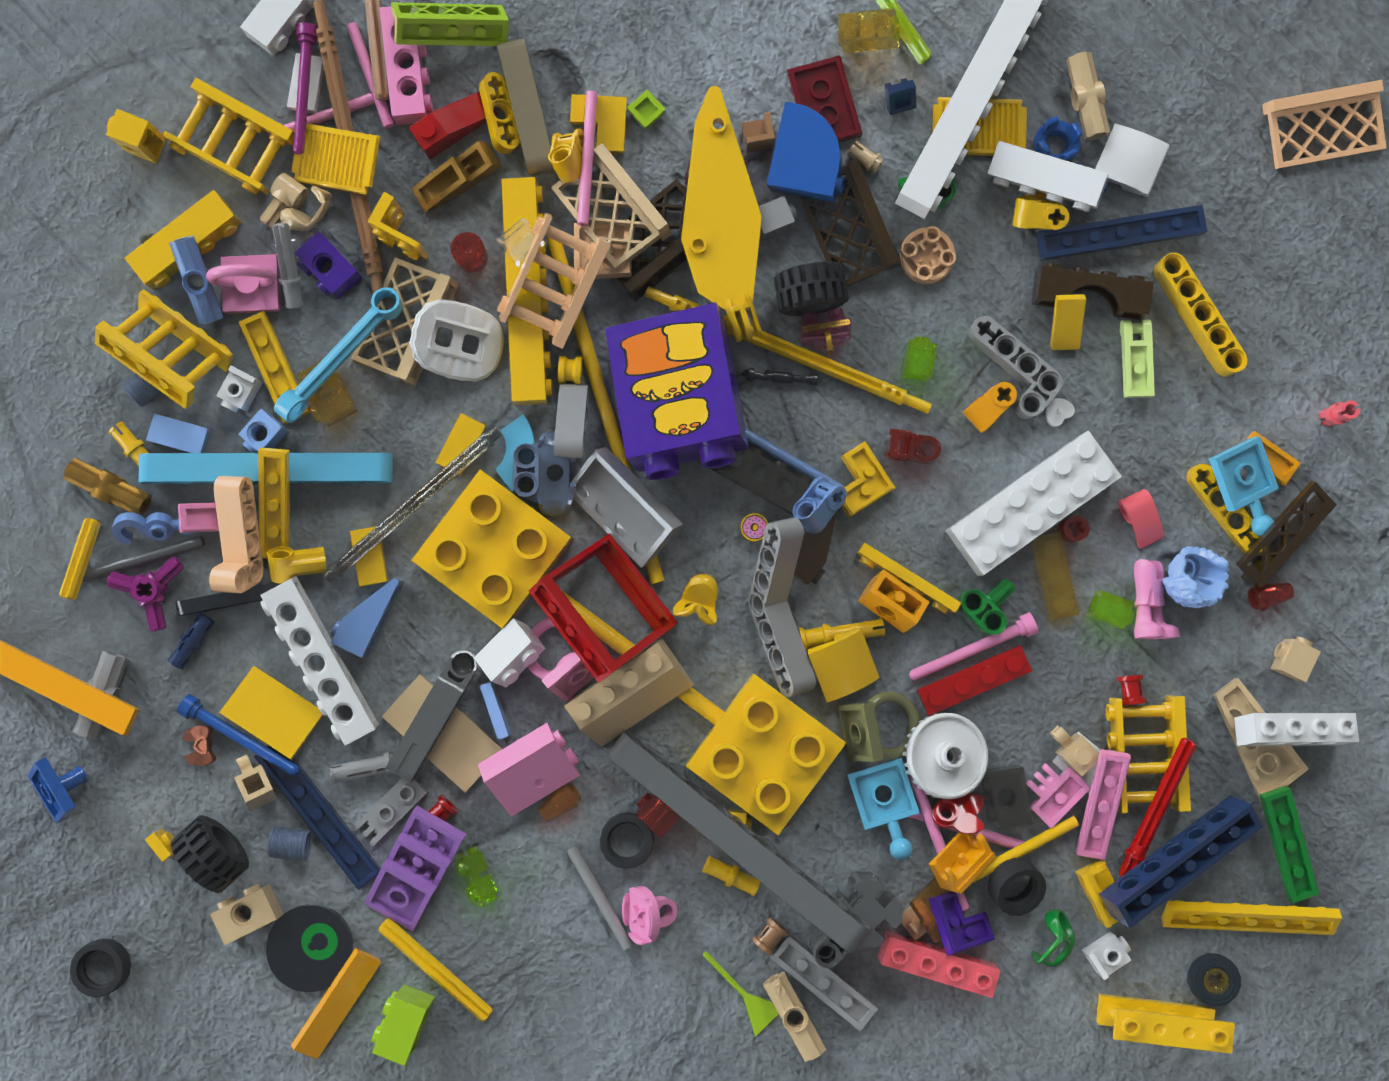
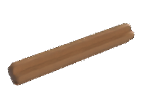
M364 0L374 96L377 100L385 101L389 99V88L379 8L382 7L381 0Z

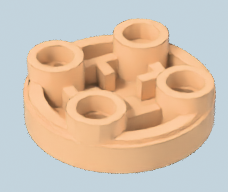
M935 226L919 228L911 232L904 239L899 250L901 269L908 278L920 284L939 282L948 275L956 260L955 248L951 239Z

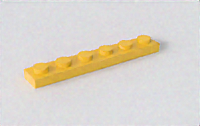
M1175 900L1167 901L1161 919L1163 927L1334 935L1342 920L1340 909L1325 907L1312 908L1294 905L1270 906L1268 904L1249 905Z

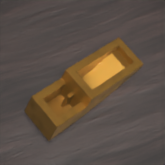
M477 141L460 156H452L411 189L425 212H430L472 188L502 167L489 143Z

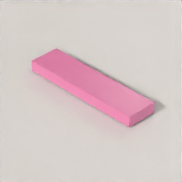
M1100 749L1075 850L1078 856L1106 859L1131 760L1129 753Z

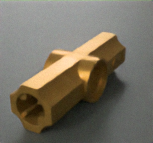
M74 458L68 463L64 470V480L89 491L92 497L107 504H115L131 513L142 516L148 511L152 503V495L148 494V492L126 483V479L104 469L100 470L78 458Z

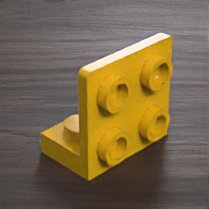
M383 192L367 221L374 229L372 233L378 236L380 242L393 248L394 244L403 250L402 253L415 261L421 258L426 261L429 255L422 245L396 231L403 222L404 215L402 214L404 211L393 196Z

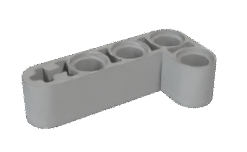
M981 316L970 325L967 335L971 343L1026 387L1025 391L1015 402L1014 410L1016 415L1023 420H1030L1042 413L1063 386L1062 376L991 317ZM983 326L987 330L985 331V334L981 336L978 334L980 328ZM996 335L998 338L989 344L988 342ZM998 343L1007 344L1010 348V354H1001L998 350ZM1024 360L1030 363V373H1025L1020 369V361ZM1043 378H1047L1052 382V391H1047L1042 387L1041 382ZM1025 399H1030L1034 402L1035 411L1033 413L1026 411L1024 408Z

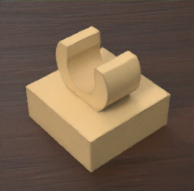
M919 899L902 911V924L915 941L936 925L935 919Z

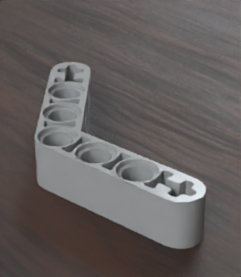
M796 517L771 522L766 525L748 600L749 608L778 687L787 698L811 691L816 685L815 674L787 602L804 537L802 523Z

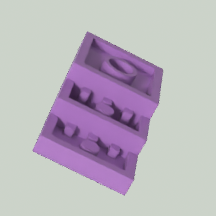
M416 806L402 833L397 838L387 860L382 865L364 904L413 932L452 863L466 833Z

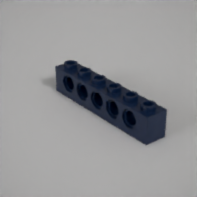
M1232 795L1228 796L1099 893L1110 916L1128 928L1133 927L1263 828L1252 804Z

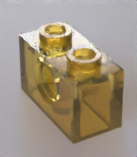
M895 9L838 14V41L844 53L899 48V19Z
M321 361L298 372L297 375L302 382ZM337 370L310 398L313 404L310 410L318 423L322 421L327 426H331L358 412ZM330 387V397L327 400H321V390Z

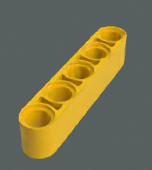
M1178 253L1167 254L1153 268V274L1215 372L1220 376L1229 377L1242 371L1247 365L1245 351L1185 258ZM1165 263L1173 265L1175 269L1174 274L1169 273L1165 269ZM1180 286H1184L1189 290V297L1181 294ZM1196 309H1199L1204 313V321H1201L1196 317ZM1211 333L1218 335L1220 339L1219 345L1211 341ZM1227 356L1234 360V368H1230L1226 364Z

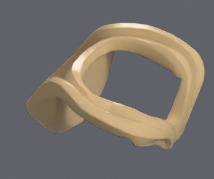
M313 186L311 191L322 204L314 217L311 218L294 208H286L281 211V223H288L292 230L308 231L312 229L327 212L332 201V194Z

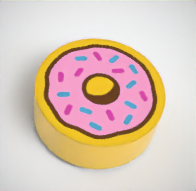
M751 513L745 516L741 522V534L748 541H760L763 539L768 522L764 516L758 513Z

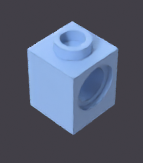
M260 409L241 430L239 435L245 440L242 444L250 452L258 453L261 447L274 448L289 430L270 413ZM261 428H266L267 437L259 442L257 440V432Z

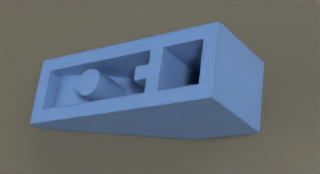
M397 578L392 579L344 616L342 621L338 620L331 632V635L334 636L331 643L361 658L368 657L404 581Z

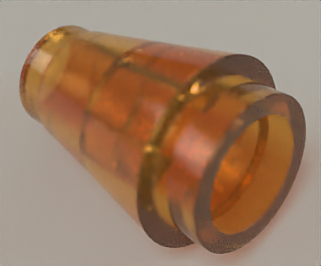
M568 782L553 791L542 805L538 807V811L543 819L550 821L576 808L578 802L581 801V795L575 786Z

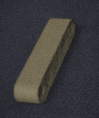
M521 38L497 44L528 173L532 175L553 170L554 168L548 159L551 145L525 39Z

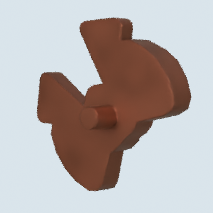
M200 725L185 731L182 740L195 742L193 747L196 751L184 756L190 765L205 766L216 761V756L212 751L213 743L210 739L213 732L211 726Z

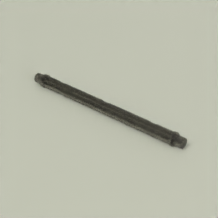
M493 426L486 433L483 432L475 442L340 559L330 564V568L323 573L325 579L329 583H333L338 577L342 578L344 573L491 445L494 446V442L502 436L498 429Z

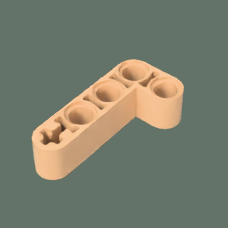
M219 476L214 483V497L223 562L212 569L209 584L215 592L244 593L252 588V586L257 585L262 580L264 573L253 484L248 477Z

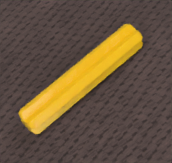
M85 518L59 593L65 599L75 600L77 598L101 523L95 519Z

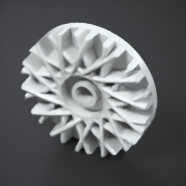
M953 713L934 714L933 716L925 717V720L918 721L919 725L911 729L912 734L907 735L910 739L908 744H904V748L907 751L903 752V756L907 757V763H904V766L908 767L906 773L914 779L911 782L917 784V789L924 790L926 795H932L934 798L956 799L972 792L981 783L988 766L987 744L978 727L969 719Z

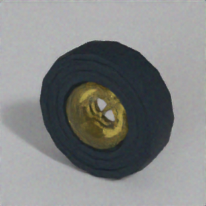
M1207 953L1201 955L1191 963L1188 970L1187 982L1191 993L1199 1001L1209 1006H1223L1230 1003L1237 997L1241 988V976L1237 966L1229 958L1220 954ZM1219 973L1220 976H1217L1220 979L1217 985L1212 983L1209 986V983H1211L1208 980L1211 974L1216 976Z

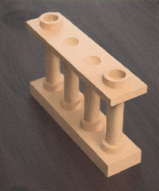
M545 213L543 218L538 217L532 230V233L536 234L509 296L503 295L497 311L500 312L499 318L501 322L505 323L509 314L549 331V335L552 336V344L563 349L610 244L597 237L595 243L592 241L587 243L550 225L552 216ZM544 236L583 253L584 257L587 258L584 268L579 267L575 269L538 252ZM532 262L573 280L572 283L575 284L572 294L567 293L565 296L526 278ZM523 288L560 305V309L564 310L560 320L555 319L552 321L515 304L514 302L520 289Z

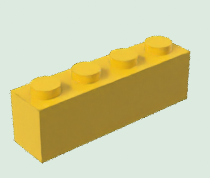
M212 190L124 259L146 286L153 290L162 288L179 271L169 244L171 241L194 235L200 253L206 254L215 247V243L221 238L234 234L237 226L242 222L226 201L215 190Z

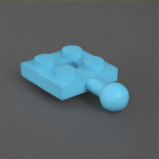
M1252 437L1209 458L1227 510L1236 511L1249 504L1254 517L1251 522V529L1255 535L1261 537L1274 521L1270 516L1265 515L1259 498L1279 489L1261 437ZM1242 467H1245L1248 473L1245 481L1240 476Z
M902 758L848 774L847 776L864 829L867 830L887 823L893 840L890 845L892 857L899 861L907 860L912 855L913 847L909 840L903 838L898 820L920 812ZM885 785L890 788L892 795L887 802H880L876 799L875 790L877 787Z

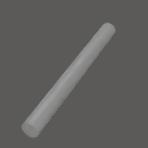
M576 845L567 850L569 857L622 949L630 948L633 945L631 939Z

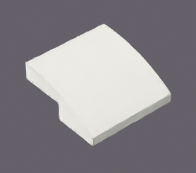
M1114 124L1095 169L1108 173L1109 178L1107 182L1121 185L1122 190L1149 197L1170 145L1143 132Z

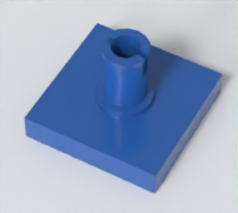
M46 757L35 762L27 775L56 824L65 820L76 807L67 792L88 781L84 770L80 766L58 777Z

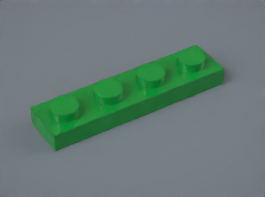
M1283 786L1260 794L1261 804L1288 901L1296 903L1319 895L1291 788Z

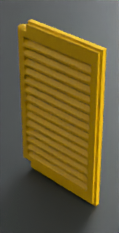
M938 97V104L933 105L932 133L952 97ZM989 99L988 102L993 105L985 120L979 117L976 125L980 129L973 142L967 140L963 147L968 150L966 155L994 156L999 141L1026 149L1027 107H1022V99Z
M306 124L304 153L301 155L294 153L291 171L295 173L294 179L300 183L367 195L368 187L373 186L381 136Z

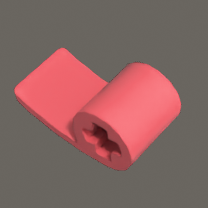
M1142 489L1118 501L1121 515L1126 522L1132 524L1138 548H1144L1164 538L1159 513L1152 496L1146 489Z

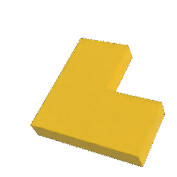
M571 95V125H584L586 95ZM597 96L596 147L603 143L611 154H624L627 97Z
M866 441L841 456L842 461L855 479V481L844 487L847 496L841 507L848 518L896 488Z

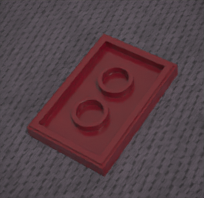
M840 55L787 69L786 73L795 103L807 106L822 115L834 130L838 143L862 137L863 133Z

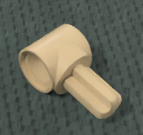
M280 174L272 184L270 191L274 199L261 215L260 220L272 228L273 225L279 222L283 209H298L303 205L308 197L309 189L288 174Z

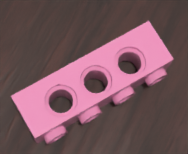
M391 6L379 7L392 118L396 125L416 123L428 115L430 111H433L431 95L426 93V85L430 84L429 71L427 67H423V58L427 57L426 45H396L394 40L395 19ZM405 61H414L410 68H401ZM408 88H417L416 92L413 95H404L405 91Z

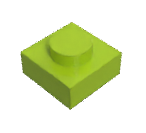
M648 89L627 107V111L645 131L666 114V109Z

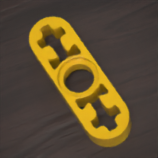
M490 72L480 81L479 92L492 145L497 152L509 154L519 145L520 137L506 80L501 74ZM490 82H491L492 86L498 88V89L496 90V92H495V90H494L493 87H489L488 84H489ZM493 108H501L505 113V119L497 118L494 115ZM503 135H504L505 139H509V140H510V143H509V144H507V141H506V140H502V139H501V137H502Z

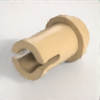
M855 141L847 153L848 157L854 160L858 159L859 163L867 168L866 172L868 173L872 172L875 174L884 162L880 153H873L860 144L859 141Z

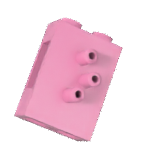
M548 723L521 739H517L511 745L478 764L484 783L511 817L580 776L576 764L579 763L576 754L572 748L566 750L564 746L567 744L559 730L553 732Z

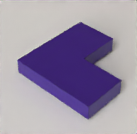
M951 891L929 898L946 955L955 954L995 940L986 912L965 918L957 893Z

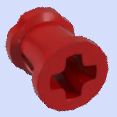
M1143 674L1117 677V681L1121 682L1122 705L1147 703L1146 698L1143 697L1141 686Z
M440 795L438 802L428 812L446 822L452 815L456 816L459 810L448 798Z

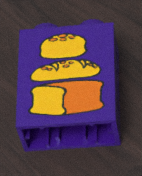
M717 303L605 328L626 459L638 472L645 471L646 478L649 480L667 479L680 473V463L701 459L702 467L704 468L723 467L736 461V451L749 449L727 324Z

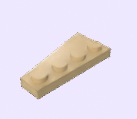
M1234 678L1213 694L1259 800L1260 794L1288 786L1309 770L1292 746H1237L1234 717L1252 713H1265L1239 678Z

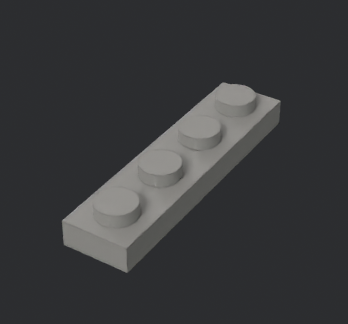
M790 935L783 939L772 956H770L774 962L859 1031L864 1028L878 1010L875 1004L831 968L826 969L819 966L813 954Z

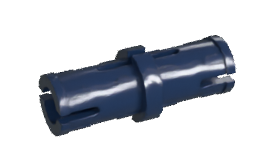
M199 613L188 631L180 636V643L167 661L173 666L184 670L194 652L202 647L203 644L201 642L215 621Z

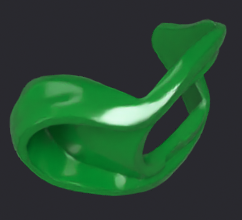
M1052 909L1045 914L1044 920L1046 926L1057 939L1043 955L1036 951H1032L1031 955L1037 964L1056 967L1072 952L1075 946V935L1065 913L1061 910ZM1066 941V946L1053 962L1048 960L1052 953Z

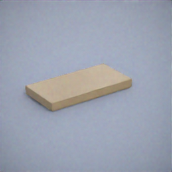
M420 674L383 714L382 718L404 736L431 691L433 684ZM456 707L427 758L466 793L481 776L478 764L503 748L462 710Z

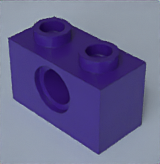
M320 231L316 232L294 253L301 260L297 265L308 277L313 273L319 279L316 285L327 297L332 293L337 299H340L362 278L357 270ZM325 262H332L331 270L327 273H321V266Z

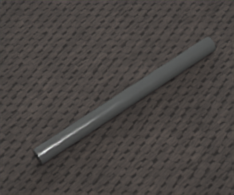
M197 536L87 569L82 583L110 575L114 571L120 572L205 546L204 538Z

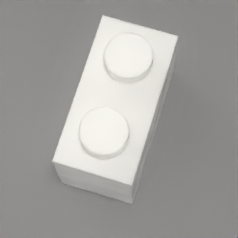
M513 618L474 659L491 682L507 687L518 679L519 674L528 665L538 659L539 654L545 647L528 625Z

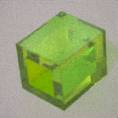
M914 337V340L909 339L905 346L901 377L929 381L933 374L937 344L930 343L931 339L926 337Z
M1103 590L1095 591L1086 617L1115 629H1125V626H1129L1133 620L1135 611L1132 608L1134 602Z

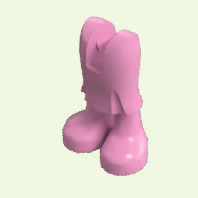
M1140 559L1134 564L1136 588L1134 607L1137 608L1134 627L1135 639L1158 640L1180 637L1179 628L1165 623L1162 607L1165 606L1164 569L1160 561Z

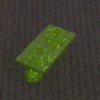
M477 846L466 850L467 856L465 852L456 853L457 861H455V867L460 877L465 878L468 886L465 888V892L470 903H475L476 907H485L483 900L485 899L487 904L497 900L496 894L498 891L491 874L480 877L479 873L487 870L488 866L482 850H478Z

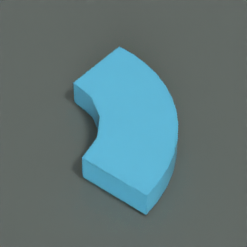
M524 414L501 430L506 442V452L503 461L495 470L511 492H514V450L520 444L535 443L532 428ZM526 450L519 455V461L522 464L527 465L533 462V452ZM523 479V480L520 481L518 487H520V486L522 485V483L525 481V479Z

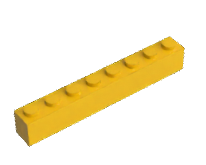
M535 177L501 179L507 297L536 234L532 233L538 217H544V213L539 214V203L544 202L543 187L538 186ZM542 241L538 252L546 255L545 241ZM532 262L526 278L541 285H547V269H542L541 265ZM523 288L520 289L514 302L515 304L543 317L544 313H549V302L547 299ZM509 314L508 329L512 402L514 405L548 404V396H553L552 379H547V368L552 366L551 352L546 351L545 341L550 340L549 331Z

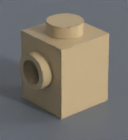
M1299 636L1296 639H1284V641L1277 645L1274 651L1276 658L1270 669L1296 682H1307L1321 651L1313 648L1311 641Z

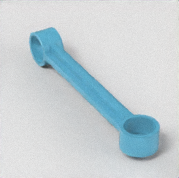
M384 287L374 292L371 298L372 308L294 390H288L279 397L274 406V411L288 423L296 421L306 410L307 401L383 320H393L400 315L402 302L394 289ZM387 297L396 299L395 306L390 310L383 311L378 309V303L381 299Z

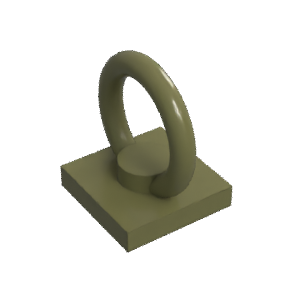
M886 691L876 694L865 703L838 705L843 739L846 742L847 760L875 762L903 757V752L907 751L904 748V744H908L910 738L907 737L896 748L882 747L880 727L876 720L875 710L884 703L899 705L908 716V734H912L911 729L919 725L918 721H920L914 704L900 693Z

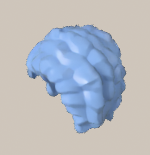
M1186 546L1182 548L1180 554H1177L1168 565L1169 576L1163 579L1165 590L1168 596L1174 599L1175 603L1189 608L1212 606L1218 600H1222L1224 590L1229 587L1225 582L1229 578L1227 574L1229 572V563L1212 550H1207L1204 547Z

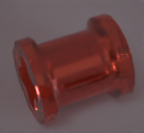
M1072 516L1061 521L1058 526L1060 538L1069 543L1085 539L1090 530L1089 523L1081 516ZM1076 524L1075 529L1078 530V533L1071 535L1072 530L1069 528V525Z

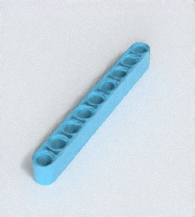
M258 453L139 454L138 483L214 484L219 476H239L250 478L252 484H259ZM290 453V484L393 482V454Z

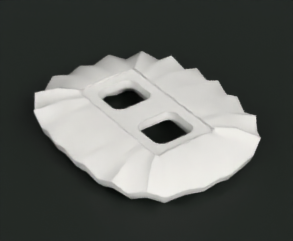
M438 299L426 303L416 314L409 344L412 349L413 358L423 369L449 379L476 382L489 377L497 368L502 355L504 336L500 323L490 313L466 303ZM439 327L452 331L449 347L439 346L435 343ZM467 334L479 339L477 351L474 355L462 351L464 336Z

